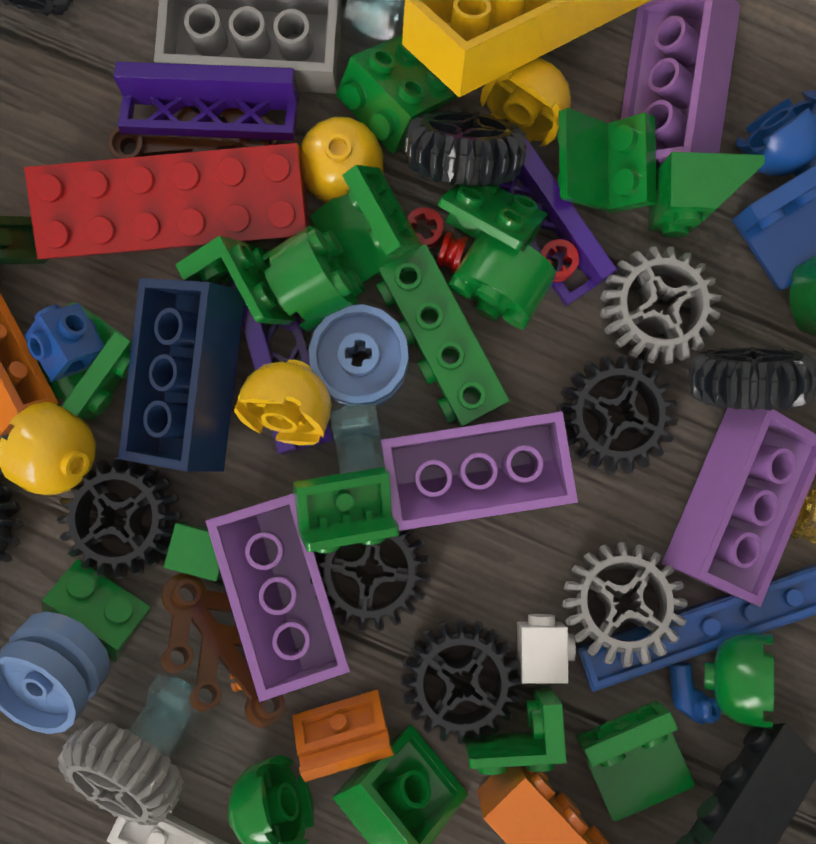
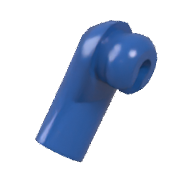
M678 662L669 665L671 697L675 708L696 723H715L720 718L721 710L718 708L715 699L709 698L694 687L692 664L689 662Z

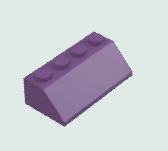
M651 0L637 7L620 120L645 112L655 116L656 171L671 152H720L741 7L736 0Z
M727 407L662 564L665 566L671 565L680 573L761 607L816 474V434L774 409L771 411L765 409L752 411L750 409L735 410L734 408Z
M563 411L381 440L385 468L389 472L392 515L399 525V531L578 503Z
M294 493L206 520L205 522L259 702L350 672L314 551H306L298 533Z

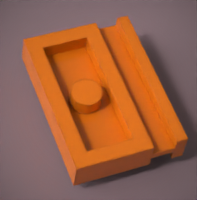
M378 689L292 715L297 755L300 761L299 772L304 782L394 756L383 703Z

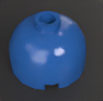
M816 90L802 92L801 94L805 100L794 105L789 98L778 103L745 128L748 133H752L745 141L740 137L737 138L736 146L741 154L765 155V164L758 172L778 177L793 173L797 177L816 165Z

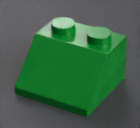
M671 152L656 171L657 204L649 206L648 231H662V236L667 238L688 236L689 232L691 233L765 164V155Z
M411 724L390 740L394 756L361 765L332 797L369 844H432L468 796L466 790Z

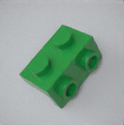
M385 467L293 482L298 533L306 551L331 553L337 551L341 546L357 543L374 545L385 541L386 538L399 535V525L392 516L389 472Z
M76 559L41 600L42 611L63 614L82 623L98 637L107 650L109 659L116 663L122 655V648L148 616L151 607L105 576H98L97 571L94 569L82 568V561Z

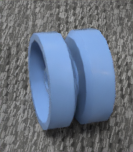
M364 304L351 305L326 316L314 330L309 346L310 367L325 383L330 397L341 405L355 409L374 408L392 399L404 384L409 368L407 339L398 322L383 310ZM357 353H365L369 356V359H364L362 366L356 367L353 357Z
M52 612L32 614L9 638V642L0 649V711L15 723L32 731L46 734L65 732L75 723L86 708L88 699L96 694L107 679L111 666L107 650L93 632L82 623L68 616Z

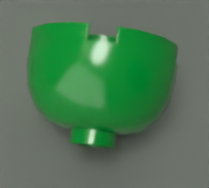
M745 633L727 638L717 648L715 662H705V689L714 690L718 708L733 721L747 726L772 729L771 716H764L763 711L774 712V656H771L769 652H764V644L773 645V635Z
M277 755L257 762L246 768L233 784L228 803V821L241 844L308 843L309 839L303 840L305 830L314 825L313 799L308 782H304L301 775L296 780L293 770L289 767L296 764L291 758Z

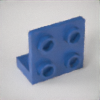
M816 165L752 203L732 220L778 291L791 286L794 269L816 255Z

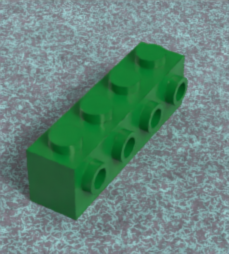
M424 244L378 268L381 282L375 285L385 306L389 308L394 305L402 320L398 324L407 339V346L415 344L422 359L416 361V364L428 385L435 382L442 395V398L437 400V404L448 424L456 421L458 427H465L505 406L510 400L427 245Z

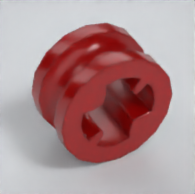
M427 207L417 208L412 211L407 218L414 229H417V221L425 220L427 226H435L436 230L431 229V235L428 239H423L421 233H416L422 245L426 244L429 250L433 249L439 244L443 235L444 227L441 216L435 210Z
M446 232L436 262L440 270L442 267H448L451 270V274L455 273L460 265L468 237L463 236L461 239H456L453 237V232Z
M563 239L548 242L540 252L546 258L548 253L553 257L556 251L564 253L563 261L569 263L568 269L563 265L559 271H556L553 280L555 283L563 282L571 277L579 264L578 250L572 243Z

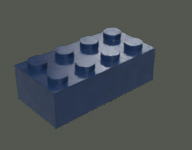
M139 278L118 459L186 472H224L244 299L238 289L211 282Z

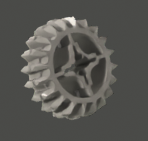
M656 246L650 247L646 251V256L640 251H635L630 255V263L622 260L616 265L618 275L611 274L605 280V283L612 290H604L600 294V300L612 306L603 308L600 311V317L605 319L612 318L613 322L605 327L604 331L606 334H612L615 331L619 332L621 337L615 341L614 346L619 349L629 343L631 345L628 351L629 358L635 359L643 350L645 364H653L659 355L662 364L669 365L673 363L674 355L683 361L690 357V349L694 351L701 350L705 346L702 337L708 338L714 334L715 329L708 322L718 320L721 313L711 308L710 305L719 302L722 295L708 292V288L716 283V278L709 277L703 280L700 273L705 270L706 264L699 263L694 268L689 265L691 253L686 252L677 260L674 247H668L662 257ZM654 274L667 276L675 280L681 287H669L662 281L660 276L655 277ZM634 279H637L641 287L638 289L641 302L637 309L629 313L627 305L628 292ZM675 299L665 310L662 309L656 312L654 309L644 313L656 300L657 302L663 300L665 303ZM689 300L691 308L690 319L685 331L682 332L679 326L682 323L679 313L680 306L683 302ZM642 323L651 324L656 328L659 335L664 334L666 339L651 337L641 331L636 325Z
M619 542L616 546V556L614 557L610 548L607 545H602L599 548L601 561L599 562L593 554L588 552L584 555L583 560L589 571L575 565L571 573L581 582L566 581L564 585V590L575 594L576 598L564 599L562 601V608L567 610L576 609L577 611L576 615H572L565 620L566 626L572 627L579 623L581 624L583 630L574 636V640L576 643H580L589 636L594 641L587 650V654L590 656H594L601 646L606 648L604 654L605 664H612L617 652L621 653L623 667L632 666L633 652L636 653L642 665L651 662L648 647L659 657L665 655L667 650L660 638L672 644L676 643L679 640V636L669 625L682 627L686 624L684 617L673 613L674 610L684 609L688 606L686 599L673 597V593L684 588L683 582L676 581L669 584L666 578L675 571L673 566L668 565L660 571L655 566L661 558V555L657 552L648 561L642 559L644 554V546L638 544L634 548L632 556H628L625 542ZM612 569H627L636 572L633 579L626 585H616L609 580L604 582L597 577L599 574ZM647 582L652 585L659 600L658 619L653 616L654 612L645 605L643 600V592L648 584ZM635 587V591L630 597L633 600L630 605L634 606V612L628 610L612 622L613 617L617 613L615 606L618 604L613 602L614 596L620 599ZM589 588L597 593L596 597L604 603L606 608L605 618L599 628L589 613L587 603ZM623 622H631L638 627L644 626L651 631L644 639L632 642L620 641L611 637L615 629Z
M102 721L84 722L73 735L71 734L62 747L63 751L57 758L59 762L58 767L60 772L64 774L65 780L73 784L74 790L82 793L86 800L94 802L100 809L109 811L114 817L119 816L127 822L134 821L139 825L151 826L163 822L167 814L173 811L179 800L178 796L183 789L184 780L179 774L180 771L177 766L170 763L169 756L161 754L157 746L150 745L143 737L132 734L129 729H120L114 723L105 724Z

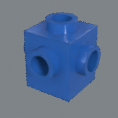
M79 303L63 308L56 304L42 309L35 315L34 323L24 336L31 355L36 360H39L51 382L88 370L105 346L98 335L94 322L87 317Z

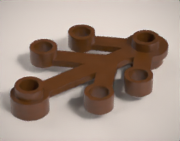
M185 106L173 116L178 121H190L198 114L190 107ZM227 108L219 115L228 123H234L244 113L238 108ZM265 115L260 117L265 124L275 125L269 117ZM117 127L108 137V148L116 159L153 154L277 145L279 140L264 139L260 143H253L250 139L142 136L138 134H121ZM128 143L137 144L134 152L124 154V148Z
M180 573L171 577L164 585L161 595L165 609L172 615L168 648L162 654L161 663L164 669L172 674H179L191 665L194 654L187 641L192 622L202 635L196 685L192 688L189 695L192 707L197 711L207 712L219 704L222 698V691L216 683L218 661L220 659L248 697L245 703V715L248 721L260 728L268 727L279 721L285 712L283 695L270 698L274 704L273 712L265 710L263 701L259 702L248 663L235 647H243L237 626L217 623L208 611L233 613L228 595L207 590L203 581L197 576ZM186 588L193 595V600H184L180 596V589ZM171 651H179L183 654V665L173 663L170 657ZM201 688H206L211 692V703L201 701L199 697V690Z

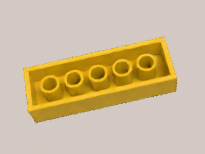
M405 0L402 45L460 98L651 0Z

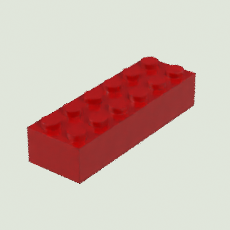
M297 143L24 167L37 259H62L204 246L219 235L243 242L291 238L310 226L306 186L301 162V147Z

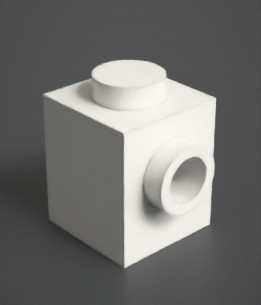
M529 614L528 622H517V658L520 662V666L517 668V675L520 676L521 682L568 683V661H574L576 654L574 634L568 633V627L562 622H555V615Z

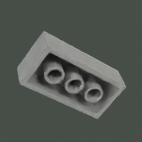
M159 0L154 62L294 68L298 92L336 94L342 24L341 0Z

